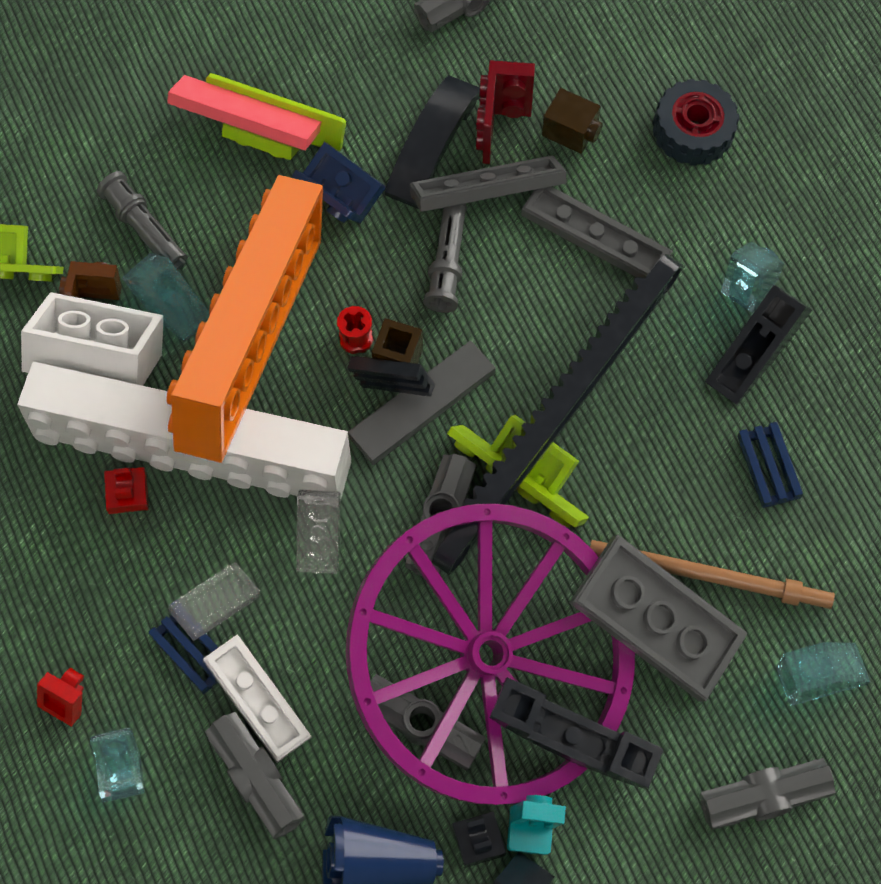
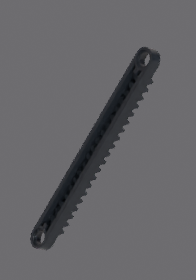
M665 254L646 278L636 277L634 279L632 290L627 289L624 293L623 302L617 301L614 313L607 314L605 325L597 327L596 336L588 339L586 350L580 349L577 362H570L568 374L562 373L560 375L558 386L550 388L549 399L543 398L541 400L540 410H534L531 413L530 423L522 425L521 435H514L511 448L503 449L502 460H495L493 462L492 474L485 473L483 475L482 487L475 486L473 488V499L466 498L463 501V506L473 504L506 505L672 287L683 268L681 263ZM478 523L453 527L436 551L432 563L448 575H451L477 543Z

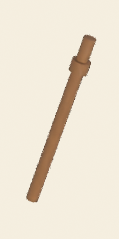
M592 540L590 548L599 557L608 543ZM639 550L670 574L781 598L782 603L798 606L799 602L832 609L835 593L805 587L801 581L786 578L785 582Z

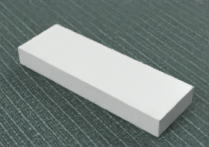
M238 634L203 658L205 665L276 763L311 738L308 730Z

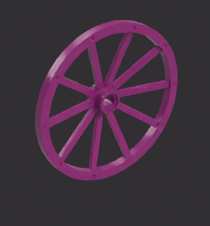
M473 504L440 512L417 523L389 544L365 575L356 594L347 627L345 651L350 691L358 714L369 735L388 760L416 783L437 794L473 804H513L526 801L527 795L544 796L569 784L588 769L565 759L566 761L538 778L508 786L501 725L489 718L497 700L495 678L502 686L507 677L517 681L507 668L608 694L605 707L597 723L616 732L625 715L633 686L635 653L612 635L613 673L611 681L513 655L514 650L592 621L583 613L578 612L508 639L506 637L562 552H565L586 576L599 558L580 537L547 516L532 510L503 504ZM470 523H478V631L419 545V543L435 533ZM492 523L522 528L537 534L551 542V545L492 630ZM407 553L466 641L373 609L384 582ZM369 623L460 653V658L373 692L367 663ZM483 643L487 644L493 652V659L490 665L485 664L479 655L480 647ZM466 670L465 677L418 759L393 733L384 719L378 704ZM479 679L481 680L493 787L464 783L447 777L431 768Z

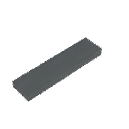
M552 155L412 182L410 184V193L419 210L423 212L566 184V171Z
M552 186L534 190L521 210V216L635 277L646 278L665 254L672 257L673 251Z
M470 340L427 372L435 383L431 397L399 393L348 431V437L370 463L375 465L493 376L496 372V367Z

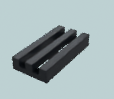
M351 356L347 367L349 372L354 373L353 377L356 380H360L359 384L362 388L431 397L435 387V383L421 364Z

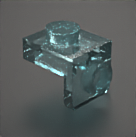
M124 728L91 736L90 745L96 760L98 791L102 803L145 793L141 756L133 730L131 728Z

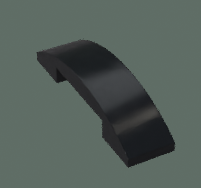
M450 75L441 82L419 115L401 150L384 191L385 196L419 209L411 197L410 184L435 178V170L462 120L467 121L479 98L480 87Z
M508 677L505 679L489 717L490 719L531 743L573 763L621 782L646 790L649 789L664 750L663 748L626 731L618 733L546 700V695Z

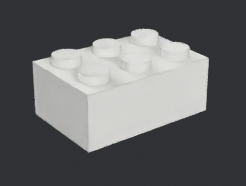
M50 292L21 331L22 372L29 373L32 361L143 386L162 356L163 315Z

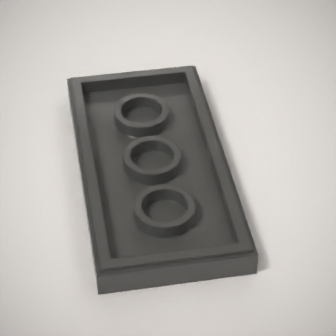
M618 534L612 536L569 602V604L699 702L707 701L748 634Z

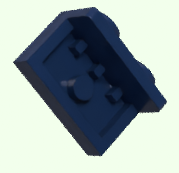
M326 142L323 143L303 173L295 170L292 175L293 178L323 185V200L329 204L326 211L343 223L350 219L361 224L386 188L385 185Z

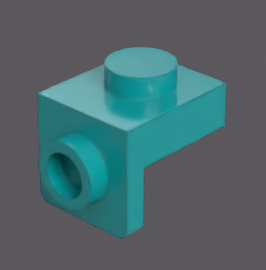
M527 795L526 801H521L511 806L507 849L514 852L538 855L549 854L551 852L552 830L565 823L566 806L553 805V798L542 795Z

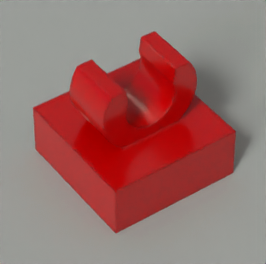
M127 467L104 471L106 510L108 514L149 510L147 472L145 467Z
M69 668L61 679L47 672L37 683V707L72 727L82 712V691L84 687L79 684L84 679V675L72 668Z

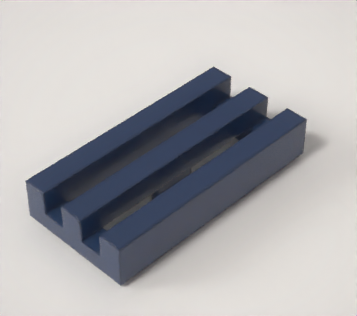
M770 423L768 427L764 428L762 425L754 427L753 431L749 432L747 429L739 431L737 437L762 508L801 499L803 492L778 423ZM766 437L771 439L789 492L785 491ZM757 440L776 493L774 496H770L751 441Z
M179 605L173 610V615L169 618L166 616L161 621V625L157 628L153 627L148 634L204 695L218 681L203 662L205 657L176 625L181 621L210 653L219 647ZM170 632L210 676L207 680L203 681L163 637L166 633Z

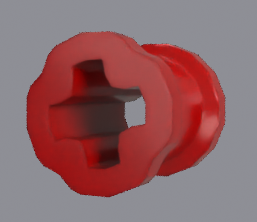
M350 306L342 310L337 317L341 347L351 354L366 352L373 343L370 313L360 306Z

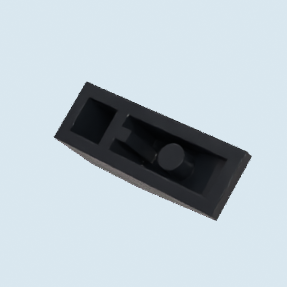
M773 285L705 382L738 405L791 341L812 309L782 288Z

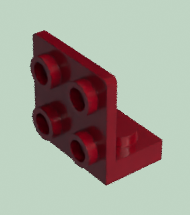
M490 60L488 75H481L480 105L477 111L476 150L483 151L482 164H490L494 114L504 115L509 118L531 117L535 63Z

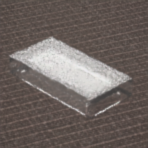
M233 562L169 604V612L191 639L195 641L258 599L260 590L236 562Z

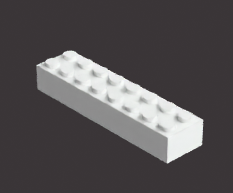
M32 361L17 405L32 435L36 440L44 444L57 445L58 442L73 445L76 450L87 454H95L96 451L109 453L115 459L123 462L132 463L135 459L149 462L152 467L162 471H172L173 468L185 470L191 476L202 480H210L212 477L227 480L230 485L242 489H248L250 486L260 487L277 497L286 498L291 494L304 497L307 502L317 506H328L329 503L340 505L351 465L348 431L246 409L222 463L174 451L173 433L168 432L169 418L172 413V405L167 404L168 391Z

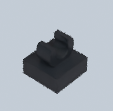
M494 811L452 823L464 868L506 856V850Z

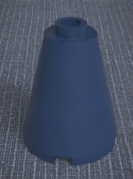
M330 815L327 820L324 836H333L332 842L328 843L327 850L323 849V884H434L435 876H442L443 852L442 850H436L433 840L342 816Z

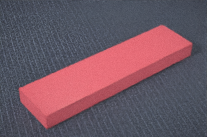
M186 75L168 92L167 103L301 150L306 151L320 133L321 121Z

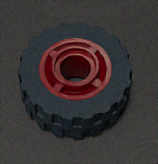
M687 79L686 82H677L672 88H668L664 92L663 98L661 97L652 124L654 125L653 136L656 137V143L659 148H662L668 157L675 158L677 162L682 164L685 162L693 166H697V164H710L711 161L720 159L723 153L727 152L731 146L738 128V107L732 101L731 95L727 91H723L721 86L717 84L713 85L708 83L707 80L702 79L701 81Z

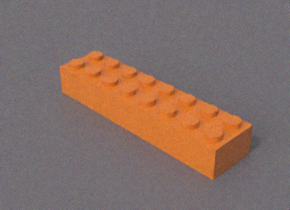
M278 175L272 189L265 190L261 202V211L259 215L254 214L251 218L249 236L247 240H241L238 245L234 267H227L223 278V289L220 294L215 293L211 300L209 318L207 322L201 321L198 326L193 351H186L182 361L181 375L178 380L173 379L168 388L167 404L172 405L168 432L173 433L174 451L222 463L320 246L323 185Z

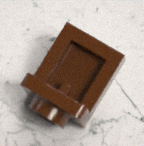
M71 261L67 276H62L60 280L59 294L77 298L88 297L119 300L122 286L117 265L104 262L87 263Z

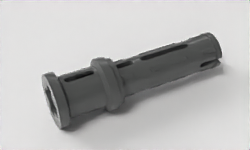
M116 171L106 176L97 186V195L103 200L107 199L116 210L115 215L117 219L128 223L138 233L139 237L158 257L168 272L180 269L186 263L184 260H187L188 256L147 209L145 197L140 193L136 194L127 183V176L123 172Z
M466 203L443 208L436 259L428 267V276L431 279L429 292L424 295L423 304L432 311L447 313L455 311L458 307V298L455 294L457 283L462 279V270L458 260L465 212L467 211Z

